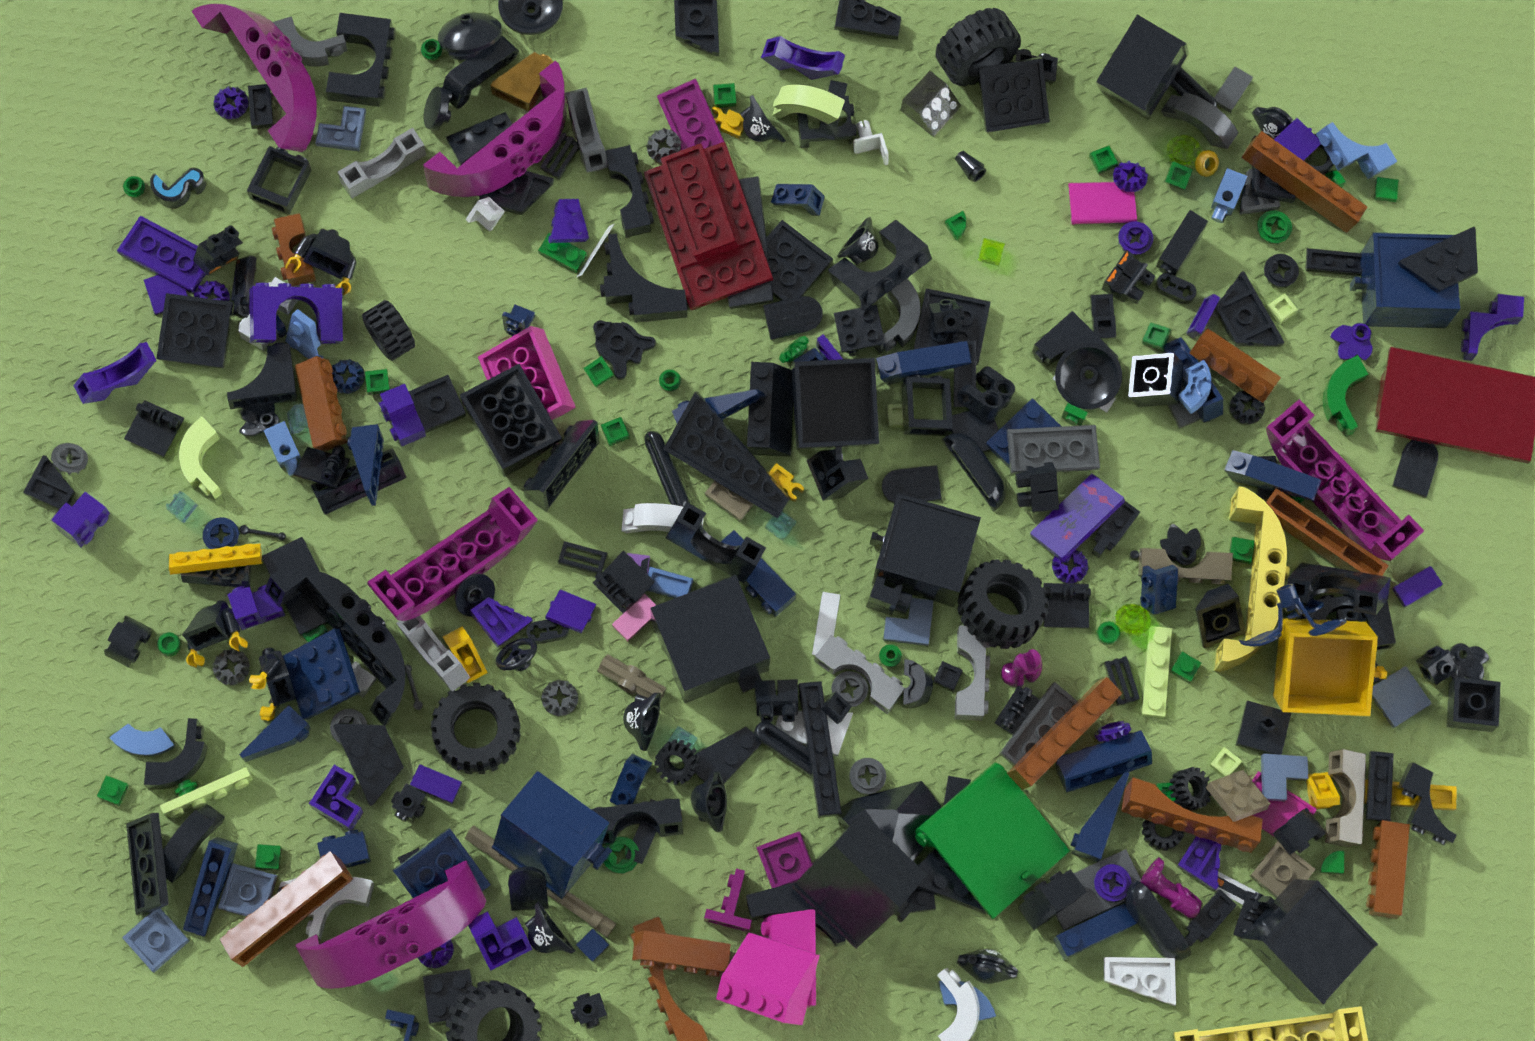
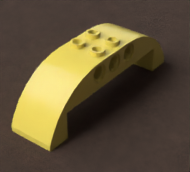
M1239 486L1231 499L1229 520L1256 524L1245 641L1275 628L1278 622L1277 603L1280 602L1276 590L1284 586L1285 579L1287 580L1289 577L1290 567L1286 566L1287 546L1285 534L1274 511L1254 492ZM1223 639L1216 649L1214 671L1229 670L1244 663L1261 646H1245L1239 640Z
M1362 1006L1338 1009L1329 1014L1198 1032V1029L1174 1032L1175 1041H1368Z

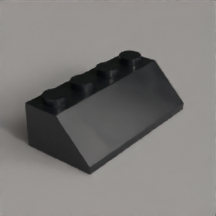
M751 362L750 390L757 389L765 393V397L749 405L747 449L753 455L791 457L794 402L792 370L775 363Z

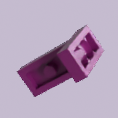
M736 868L735 874L730 873L727 887L731 888L729 897L724 896L721 910H725V913L706 909L705 922L749 933L752 920L734 916L745 870Z

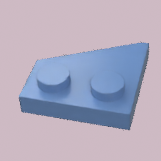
M297 309L292 313L285 342L289 343L290 347L296 349L308 359L315 356L324 358L318 354L317 348L320 346V341L316 333L315 322Z

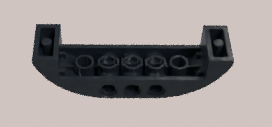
M289 569L274 572L269 577L265 592L280 608L301 592L333 629H340L343 641L385 687V690L376 696L370 712L386 727L401 701L406 675L401 650L392 634L386 628L385 621L371 611V606L365 599H361L346 584L326 573L309 569Z

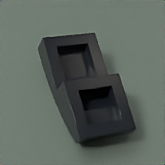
M1113 294L1090 295L1093 332L1099 338H1116Z

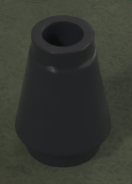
M965 151L959 152L955 157V161L969 180L977 182L985 175L986 169L984 164Z

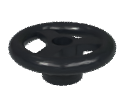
M530 638L512 641L498 653L496 666L503 671L516 670L519 672L527 669L531 665V659L537 652V643ZM530 645L531 648L527 650H522L519 648V646ZM512 650L510 656L502 662L504 656Z

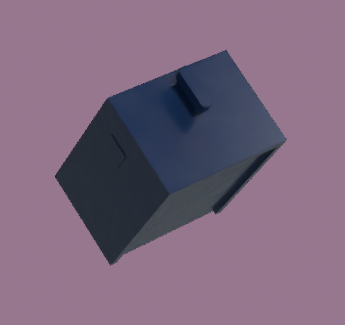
M1373 233L1361 251V278L1354 277L1350 283V291L1362 290L1363 324H1366L1368 327L1447 328L1461 309L1459 283L1436 293L1425 282L1415 278L1414 273L1405 267L1401 268L1398 262L1454 235Z
M539 771L532 776L500 815L501 819L491 847L518 868L527 866L540 869L545 874L547 889L561 899L566 896L591 863L593 864L592 867L598 870L612 852L609 847L605 849L601 846L609 822Z

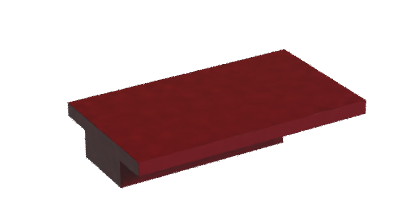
M725 141L705 149L701 143L660 158L662 165L644 171L691 311L774 280Z
M1390 347L1386 368L1380 381L1375 417H1377L1375 432L1529 464L1532 459L1535 439V377Z

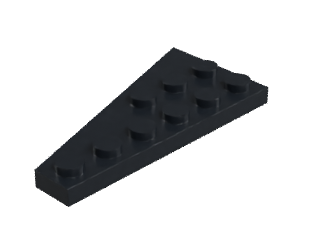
M695 391L663 450L774 517L779 518L790 497L699 392Z

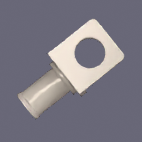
M864 120V127L862 121L858 122L856 128L860 138L853 141L854 153L880 149L884 164L888 165V151L882 133L872 135L869 121Z

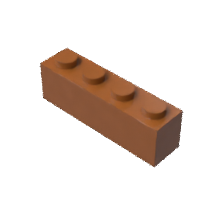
M1208 328L1200 336L1189 353L1200 361L1204 360L1210 368L1262 403L1268 398L1281 379L1279 375Z
M315 356L295 365L313 448L326 452L338 445L341 446L348 443L346 438L347 430L341 416L342 408L336 394L337 387L332 376L333 368L329 360Z
M1382 820L1377 826H1374L1373 840H1376L1375 849H1372L1370 859L1374 866L1368 880L1372 888L1366 902V907L1370 908L1369 915L1393 919L1402 916L1410 824Z
M643 930L635 932L632 961H639L640 966L654 967V964L662 965L664 970H676V967L684 968L683 972L697 974L698 971H704L705 976L719 977V974L724 973L729 965L731 944Z

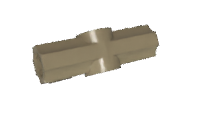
M608 654L603 658L597 670L598 673L616 682L622 690L632 695L639 694L649 698L653 693L659 692L662 699L666 691V687L648 678L642 670L632 665L627 666Z

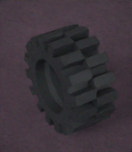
M674 739L672 742H667L655 757L657 760L654 763L655 766H658L656 769L657 773L662 772L660 777L662 779L667 777L666 782L668 783L674 780L673 785H678L679 782L684 784L686 781H689L698 770L700 764L698 762L699 754L694 755L697 750L695 747L691 750L689 747L692 744L689 742L684 745L685 740L677 742V739ZM676 755L680 757L685 767L679 769L673 766L670 762V756Z
M1190 767L1172 775L1173 778L1169 782L1173 784L1169 786V790H1173V793L1170 794L1171 798L1175 797L1176 799L1173 802L1189 811L1208 805L1207 803L1211 801L1209 797L1212 795L1206 789L1210 780L1209 777H1204L1206 773L1204 771L1200 772L1198 767ZM1188 782L1193 788V796L1189 791Z
M1146 819L1142 823L1143 829L1141 831L1145 836V842L1148 841L1149 846L1156 847V850L1163 849V851H1167L1170 848L1172 849L1184 837V831H1177L1173 828L1170 836L1161 837L1155 831V823Z

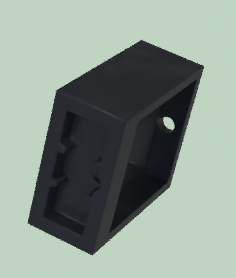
M269 146L247 189L249 199L290 215L311 172L309 161L301 155L294 156L285 149ZM274 161L301 171L288 198L261 188Z
M920 375L906 377L901 384L904 435L947 436L952 430L950 379L938 375L931 376L930 378L921 377ZM913 388L941 389L943 420L914 419Z

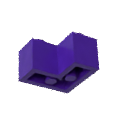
M405 384L380 394L382 402H379V406L385 421H390L393 428L389 430L394 441L399 440L402 447L426 437L424 427Z
M84 492L72 507L65 503L51 521L60 533L81 548L92 540L97 528L102 527L108 521L110 512L103 504L87 492Z
M266 585L259 587L255 592H252L250 587L245 588V586L233 589L232 593L227 594L235 619L238 621L241 630L286 616L283 606L279 608L265 592Z
M334 764L309 802V805L313 810L348 831L354 829L364 813L361 807L346 799L357 782L355 777Z
M487 911L477 916L468 925L490 971L533 950L517 917L495 927Z

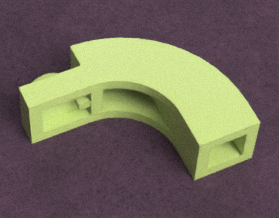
M786 85L781 87L779 95L773 103L774 111L772 115L780 119L790 113H803L830 124L839 119L845 100L819 88L806 85Z
M201 417L187 430L182 439L179 451L180 466L193 490L198 486L206 496L210 494L216 499L222 493L219 487L203 471L202 459L205 452L220 438L211 425Z

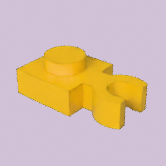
M713 107L712 112L718 115L714 120L716 124L721 125L720 131L740 139L744 130V119L741 115L732 110H728L727 114H724L719 107Z
M777 463L770 470L769 474L787 492L790 500L796 502L797 497L793 495L792 491L799 490L803 493L804 487L799 483H792L794 476Z

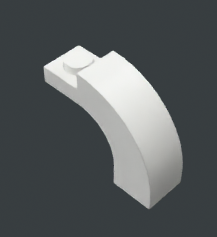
M657 503L635 504V508L623 509L622 531L625 533L649 530L669 532L683 507Z
M352 877L354 880L309 914L308 917H312L313 921L309 920L307 924L306 934L308 938L317 934L321 941L326 919L335 907L345 903H354L368 907L374 888L373 881Z
M946 968L937 976L953 994L957 1003V1015L951 1026L938 1037L941 1041H969L979 1021L980 1008L978 997L970 981L961 986L959 984L961 979L953 969L949 971Z

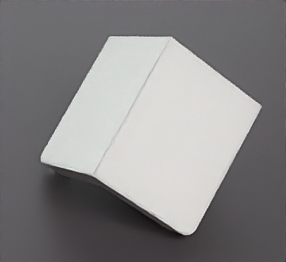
M488 197L477 201L466 221L469 223L478 221L488 231H491L505 211Z
M355 661L352 664V668L361 692L358 695L363 698L377 679L361 668L360 664Z

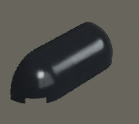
M952 433L941 439L993 512L1003 504L1006 497V485L1000 474L972 437L964 433Z
M1133 880L1127 890L1125 906L1156 951L1162 957L1175 958L1176 961L1191 956V949L1186 939L1151 891L1140 881Z

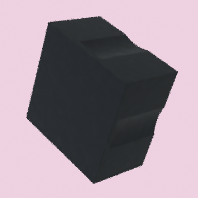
M736 575L650 608L652 625L662 650L670 661L672 674L684 704L713 693L727 684L743 681L756 674L769 671V653Z

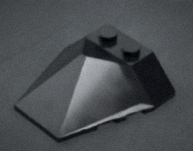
M923 781L852 799L841 806V816L835 817L843 828L846 829L863 813L914 861L925 847L917 842L915 830L941 808V805Z

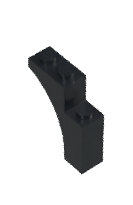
M794 883L746 895V902L752 921L767 918L771 915L815 909L809 903H806L792 888ZM815 910V927L825 933L835 947L845 945V938Z

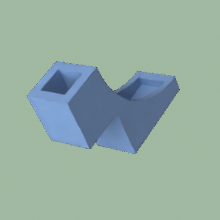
M1333 122L1316 133L1320 143L1325 148L1338 171L1357 161L1362 172L1369 179L1397 162L1387 143L1379 146L1358 144L1344 136Z

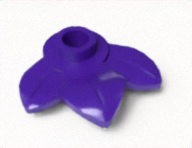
M1357 323L1352 327L1342 325L1336 328L1330 335V338L1340 343L1338 346V356L1341 360H1349L1358 355L1365 361L1372 353L1373 347L1369 341L1371 330L1366 324ZM1356 332H1361L1363 337H1358Z

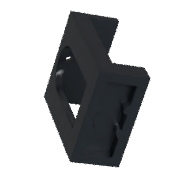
M845 96L842 110L845 111L846 123L837 127L834 140L848 139L849 144H852L853 136H856V124L851 122V116H854V105L849 103V96ZM797 113L800 148H809V142L831 140L818 137L819 128L809 129L807 114Z

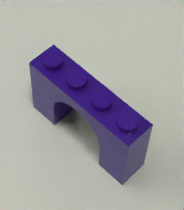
M256 283L255 286L249 289L250 343H273L276 340L277 309L282 302L292 299L305 302L314 311L317 336L320 344H340L343 341L342 288H336L334 284H324L322 288L314 287L313 284H300V287H291L290 283H279L278 287L269 286V283Z

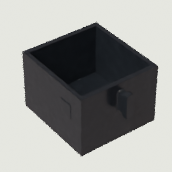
M1137 14L1096 83L1102 93L1149 120L1189 55L1187 43Z
M875 358L800 361L792 364L796 450L835 448L834 460H843L842 447L875 446L879 444Z
M898 493L885 536L872 532L869 545L882 547L872 583L874 584L877 576L886 579L884 586L895 589L896 586L903 585L901 589L903 592L955 607L981 517Z
M861 813L819 855L792 885V888L857 949L893 914L898 917L897 920L900 923L910 914L915 906L912 903L909 904L906 900L927 874L867 816Z
M1294 879L1275 900L1271 896L1260 897L1257 902L1264 906L1266 910L1240 937L1299 1001L1321 1005L1326 1003V1000L1373 948L1378 945L1318 880Z

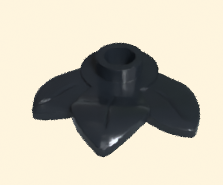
M274 404L246 407L240 410L241 416L246 422L239 432L245 436L255 437L264 432L265 429L280 423V419L275 413Z
M1171 524L1167 531V539L1160 540V545L1162 549L1166 550L1167 555L1175 557L1178 563L1190 565L1196 559V550L1201 546V537L1197 528L1185 534L1178 526ZM1182 552L1186 553L1187 558L1183 556Z
M1463 643L1452 646L1450 652L1455 657L1454 663L1458 670L1450 675L1451 678L1466 677L1483 680L1484 668L1482 664L1489 660L1486 651L1481 647H1468ZM1460 651L1463 652V658L1459 656Z

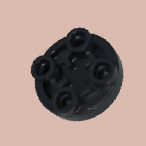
M439 86L431 90L424 108V125L427 129L439 130L444 122H449L451 111L448 110L452 98L451 90Z

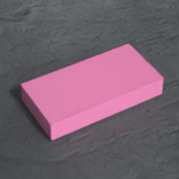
M644 594L612 624V627L628 642L651 621L650 608L656 606V604Z

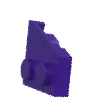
M559 199L555 204V217L552 219L551 226H553V229L548 239L549 243L586 242L589 239L579 199Z
M489 597L470 610V614L497 648L533 621L531 617H525L516 613L514 609L502 606L499 602Z
M1195 836L1177 867L1215 891L1218 888L1217 880L1220 867L1219 855L1221 844Z

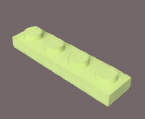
M1148 627L1141 716L1165 717L1172 628Z
M245 767L160 805L167 818H177L183 815L186 809L202 807L206 804L205 801L213 797L214 799H219L228 794L227 791L236 788V790L248 786L249 781H252L253 778L248 768Z

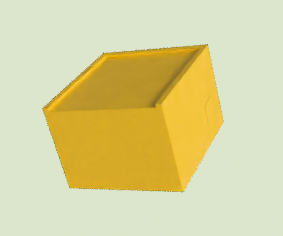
M1283 618L1282 636L1278 638L1273 697L1282 712L1370 716L1374 677L1387 679V671L1383 666L1375 667L1378 636L1367 622L1346 621V624L1329 633L1310 636L1308 632L1314 628L1307 619ZM1313 619V621H1314L1316 624H1320V625L1323 624V623H1325V622H1327V621H1332V620H1315V619Z

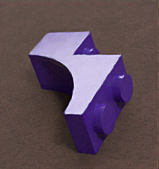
M781 36L767 39L761 59L779 71L794 68L810 80L838 75L842 70L845 55L840 51L824 52L808 49L794 44Z
M1497 294L1495 299L1490 301L1489 313L1471 311L1466 319H1463L1462 332H1465L1464 339L1461 342V352H1464L1463 360L1472 361L1478 354V347L1482 337L1490 330L1503 325L1519 324L1524 314V297Z
M147 342L139 343L136 348L118 361L101 369L83 373L73 386L83 404L104 401L115 388L137 385L157 360Z

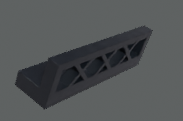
M393 448L382 453L378 491L407 478ZM357 465L345 470L337 488L317 482L311 485L324 515L367 496Z

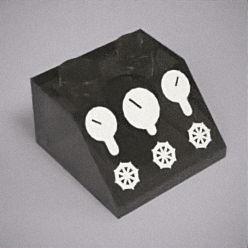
M929 71L902 100L900 111L934 137L961 108V104L947 83Z

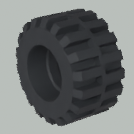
M384 300L362 314L367 331L383 355L389 360L393 361L415 347V340L409 327L389 301Z

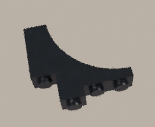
M608 234L609 242H604L605 254L610 255L611 262L606 263L608 276H604V284H600L601 297L606 298V305L628 303L629 315H634L635 323L687 318L685 289L678 290L662 287L639 275L625 259L619 246L617 234Z

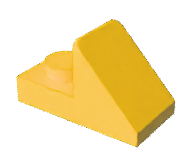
M1328 772L1308 774L1306 784L1311 806L1316 809L1332 808L1333 805H1340V796Z

